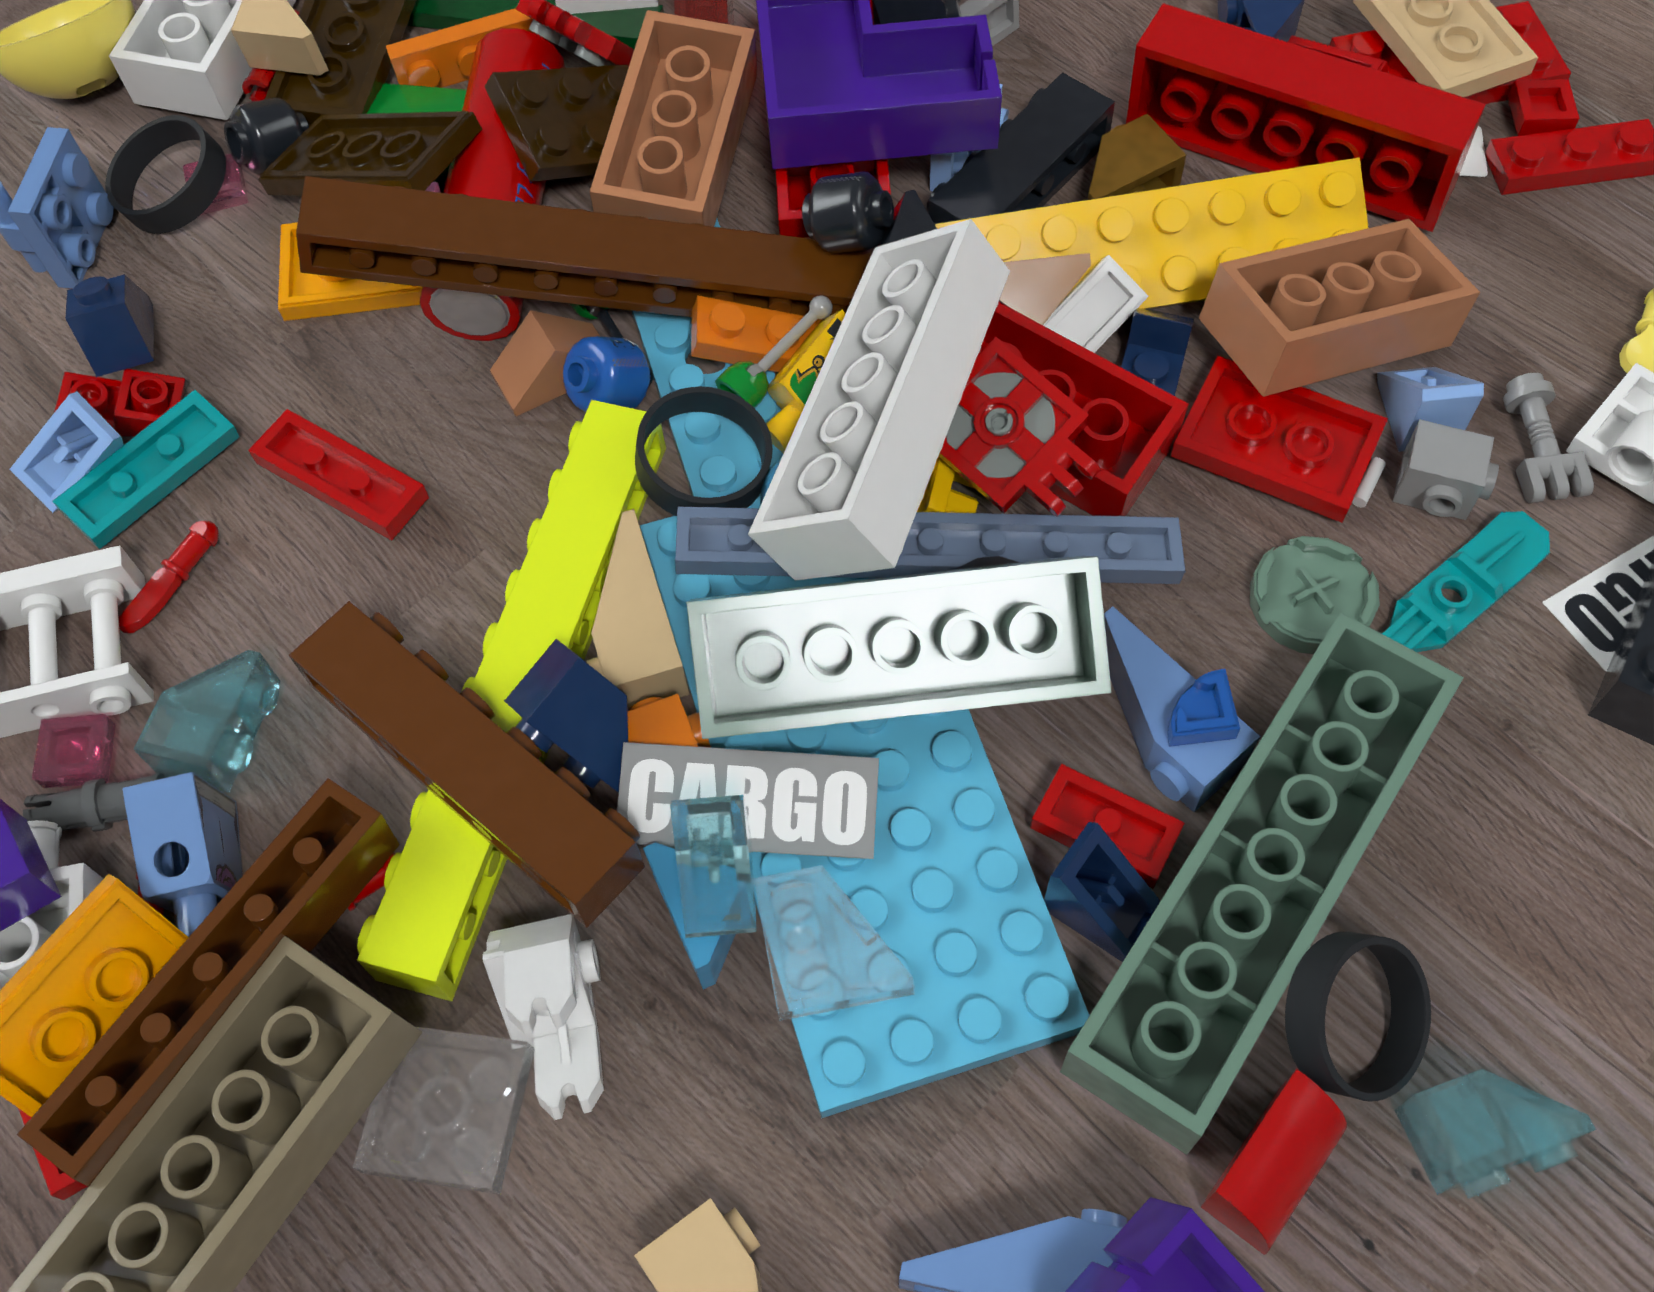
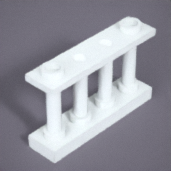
M120 545L0 573V631L28 624L31 684L0 692V738L95 715H118L128 711L132 706L154 701L153 689L129 662H121L118 605L122 602L133 600L145 586V576ZM91 610L94 670L58 679L56 620L61 616Z

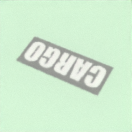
M623 742L617 812L624 816L640 834V838L636 842L637 845H650L656 842L668 847L874 859L879 758Z

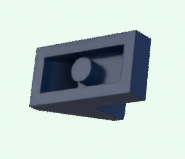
M1137 308L1133 315L1128 344L1121 368L1175 396L1194 318L1152 309Z

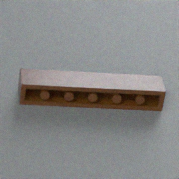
M348 601L289 654V657L307 683L588 928L645 868L636 843L640 838L638 831L616 810L610 808L603 815L587 801L591 796L590 792L570 771L560 767L553 773L538 759L542 756L541 751L521 730L512 727L507 733L491 720L495 716L492 709L473 690L466 687L459 694L445 682L449 678L447 672L429 653L420 649L413 655L401 645L404 641L403 636L386 617L379 612H375L369 618Z
M327 778L17 1135L72 1179L89 1187L281 939L286 936L310 953L399 847L400 844L383 815Z

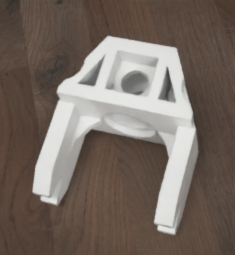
M571 914L490 932L486 942L487 950L483 952V963L515 1052L534 1048L535 1093L540 1106L554 1120L562 1119L566 1098L576 1095L583 1113L591 1112L604 1091L599 1032L591 987L592 982L601 980L599 961L593 939L581 941L574 916Z

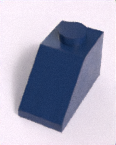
M125 274L109 279L97 276L83 280L73 289L67 290L65 319L96 377L154 361L153 304L150 297Z

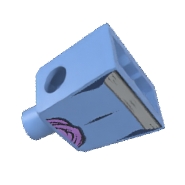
M193 772L123 788L141 894L144 900L173 912L176 927L188 937L243 876L236 801Z

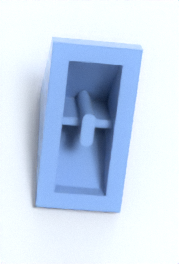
M1437 367L1377 373V385L1398 452L1405 450L1419 419L1466 430L1484 396V383Z
M76 391L67 396L9 470L54 513L58 511V508L52 501L123 446L122 437Z

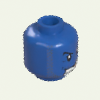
M585 337L575 343L566 356L563 367V383L567 395L573 404L585 412L591 400L635 409L646 396L650 383V370L645 354L637 344L625 338Z

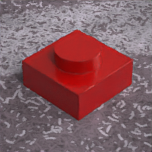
M1569 79L1514 80L1508 94V100L1517 136L1574 129L1580 118Z

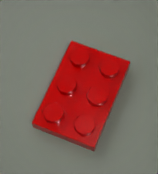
M1217 356L1174 442L1171 457L1343 523L1388 418L1302 386L1263 397L1234 361Z

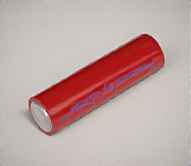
M501 28L487 33L477 43L462 111L474 112L482 130L450 163L444 193L464 194L471 197L511 202L521 201L535 205L542 204L546 180L530 182L484 87L493 72L565 68L563 57L555 46L539 34L520 28ZM422 287L419 303L424 315L443 331L468 340L492 341L506 337L517 329L524 298Z

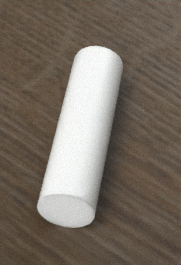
M1378 457L1371 459L1352 501L1355 506L1363 508L1367 505L1386 465L1383 459Z

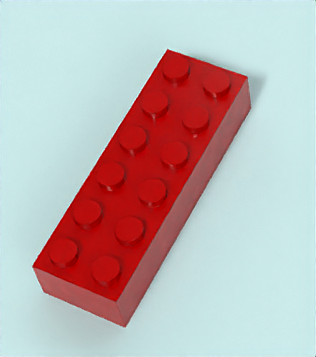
M1163 3L1136 44L1126 124L1148 114L1179 147L1255 173L1360 157L1366 210L1397 221L1410 219L1418 228L1433 232L1455 188L1486 104Z

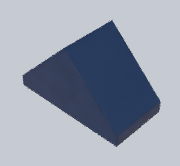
M1093 822L1087 823L1050 876L1044 898L1050 915L1121 962L1128 955L1160 903V899L1101 826Z

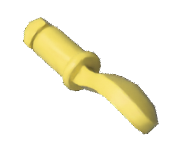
M1654 288L1645 297L1644 304L1646 305L1641 320L1638 321L1635 327L1638 336L1628 341L1619 353L1620 366L1626 373L1636 363L1654 373Z

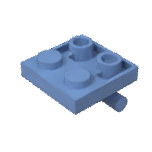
M47 127L13 200L0 182L1 235L10 248L21 252L33 271L39 273L48 271L57 286L61 288H74L83 281L88 267L94 262L96 248L105 227L112 220L114 209L107 198L108 194L105 192L87 157L82 153L69 129Z

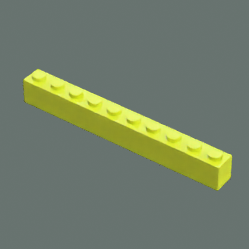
M591 400L583 421H576L572 427L568 443V457L563 469H556L551 477L548 488L549 502L542 519L536 518L530 527L527 538L528 552L520 570L515 569L508 579L504 610L498 623H491L486 631L483 641L484 657L476 676L469 677L462 689L463 691L468 687L478 694L494 712L495 716L491 720L506 733L512 727H515L522 717L504 700L555 639L585 660L593 639L591 633L622 512L634 509L637 520H639L648 497L638 480L635 468L638 429L647 411ZM661 424L651 432L644 445L647 460L656 474L666 450ZM539 749L542 756L538 760L544 764L549 750L545 753ZM428 790L427 792H421L415 800L410 817L411 832L403 851L397 852L388 864L384 879L386 892L376 915H370L361 928L357 944L359 953L357 961L376 981L453 1001L507 858Z

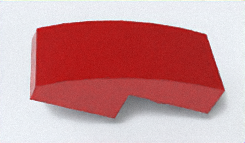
M124 369L122 381L64 372L55 411L69 394L77 391L121 437L136 436L183 399L185 378L133 369Z

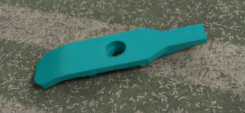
M1524 511L1501 512L1473 539L1396 602L1389 628L1382 634L1415 652L1443 648L1549 556V532ZM1441 589L1454 590L1462 597L1463 601L1451 602L1443 596Z

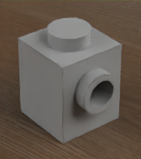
M1419 419L1402 455L1392 502L1423 509L1435 516H1451L1466 520L1478 498L1488 500L1494 489L1499 471V465L1490 462L1494 437Z

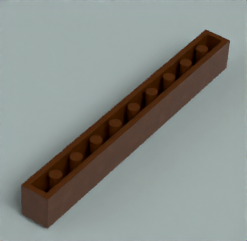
M305 176L296 230L301 273L692 317V308L697 295L803 316L809 312V304L814 297L825 296L830 299L833 306L830 316L842 309L846 313L874 250L872 248L862 251L828 253L818 245L816 240L809 237L776 235L753 230L744 231L705 226L698 223L688 224L648 219L641 216H624L592 212L584 209H568L529 204L521 201L511 202L471 197L464 194H447L408 189L401 186L391 187Z

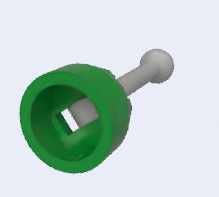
M825 296L814 297L809 304V312L757 364L751 361H738L731 365L715 380L717 388L741 397L756 408L768 391L769 383L765 372L817 319H826L830 316L833 309L830 299Z

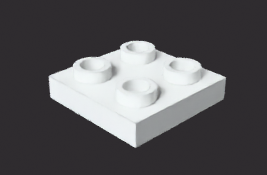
M1636 363L1574 437L1566 452L1584 451L1589 466L1654 504V373Z

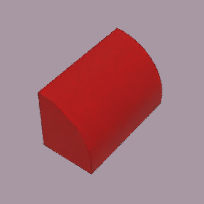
M1296 1069L1277 1090L1210 1191L1201 1208L1263 1255L1267 1254L1346 1131L1347 1122L1342 1111L1315 1082Z

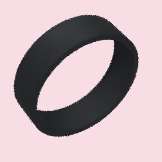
M181 115L158 118L135 131L114 155L106 175L105 188L108 194L107 198L116 210L142 231L153 234L175 231L199 217L213 202L225 178L226 157L222 147L195 120ZM200 140V157L193 174L186 184L175 195L157 206L133 210V191L138 178L146 166L162 151L177 143Z
M702 386L673 391L657 400L647 410L640 422L635 451V468L638 480L651 500L677 516L678 507L748 508L761 494L762 484L769 471L773 452L771 434L758 411L747 401L733 393L718 388ZM688 412L713 413L735 422L750 435L760 454L761 470L752 482L735 493L713 498L696 497L670 487L658 477L647 460L644 450L645 442L658 425L673 416Z
M1336 932L1323 937L1300 960L1292 976L1286 998V1037L1290 1053L1297 1068L1323 1091L1369 1102L1391 1097L1409 1082L1424 1056L1431 1026L1430 993L1419 962L1408 948L1388 937L1354 932ZM1367 947L1380 962L1388 981L1391 998L1390 1024L1385 1043L1374 1064L1361 1077L1346 1083L1337 1072L1328 1051L1325 1035L1326 1006L1332 984L1342 966L1352 955Z

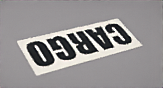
M1654 536L1542 602L1605 671L1609 667L1654 560Z

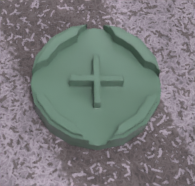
M1301 536L1288 540L1287 545L1279 546L1275 550L1273 547L1263 555L1250 582V607L1259 626L1277 643L1299 653L1314 654L1340 612L1370 627L1380 606L1379 583L1373 572L1369 575L1367 569L1361 564L1363 558L1352 548L1329 538Z

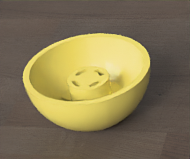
M68 0L37 12L0 30V74L21 89L39 96L55 99H74L106 87L119 77L109 55L135 15L132 0Z

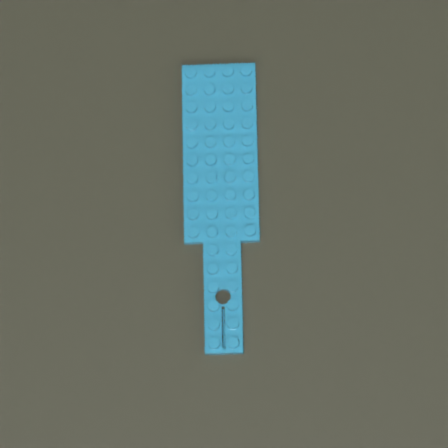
M717 219L714 227H720ZM631 310L660 398L673 391L688 387L717 388L715 380L733 364L725 363V367L722 370L711 374H703L699 367L686 363L687 357L691 353L692 317ZM767 370L765 374L770 384L776 375L774 371ZM768 391L762 402L755 408L765 423L781 411V408L769 395ZM688 412L667 419L692 496L713 498L735 493L752 482L761 470V458L755 442L742 427L728 418L707 412ZM773 444L769 470L783 456V453ZM761 494L748 508H760ZM677 516L640 525L693 703L698 713L699 707L687 601L695 598L875 579L821 577L795 581L791 576L676 574ZM969 709L708 738L711 748L879 758L874 859L739 851L821 1118L1079 1034L1090 1015Z

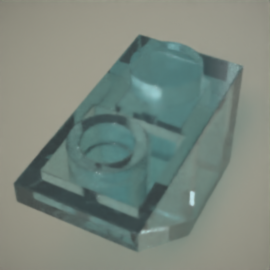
M247 650L163 691L133 750L157 774L162 773L168 778L193 772L220 791L229 793L238 773L243 772L251 760L253 740L264 717L271 714L277 704L281 681L260 652Z
M1484 1069L1416 1093L1394 1110L1436 1194L1440 1195L1462 1186L1468 1199L1509 1184L1511 1180L1505 1169L1529 1160L1534 1172L1539 1173L1578 1157L1572 1143L1596 1130L1589 1115Z

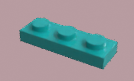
M194 390L52 502L100 550L240 436L235 426L201 394Z

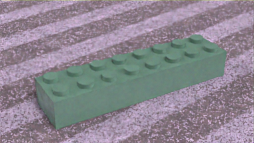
M1340 612L1070 1046L1060 1073L1187 1155L1202 1137L1290 983L1296 967L1310 948L1464 677Z

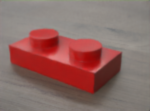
M1061 764L1032 818L1030 829L1070 848L1088 822L1098 823L1147 885L1154 889L1185 822Z

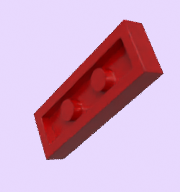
M1649 119L1491 139L1485 151V157L1501 195L1654 175V128Z
M286 409L248 450L256 464L391 541L429 498L422 483L289 409Z

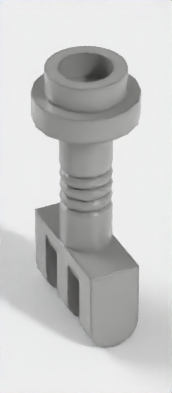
M1527 373L1509 381L1506 385L1507 393L1503 397L1505 408L1508 413L1521 414L1535 457L1524 459L1516 468V474L1525 501L1527 503L1542 502L1545 499L1546 491L1551 500L1566 499L1569 496L1570 490L1575 497L1590 496L1593 492L1594 482L1584 451L1561 454L1553 433L1554 430L1551 428L1552 425L1546 406L1556 397L1552 383L1544 380L1541 373Z

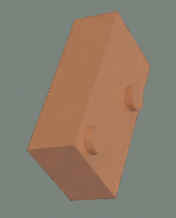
M647 10L590 188L594 212L715 226L757 77L755 29Z
M1410 219L1219 263L1199 319L1264 397L1449 347L1460 331L1480 291Z

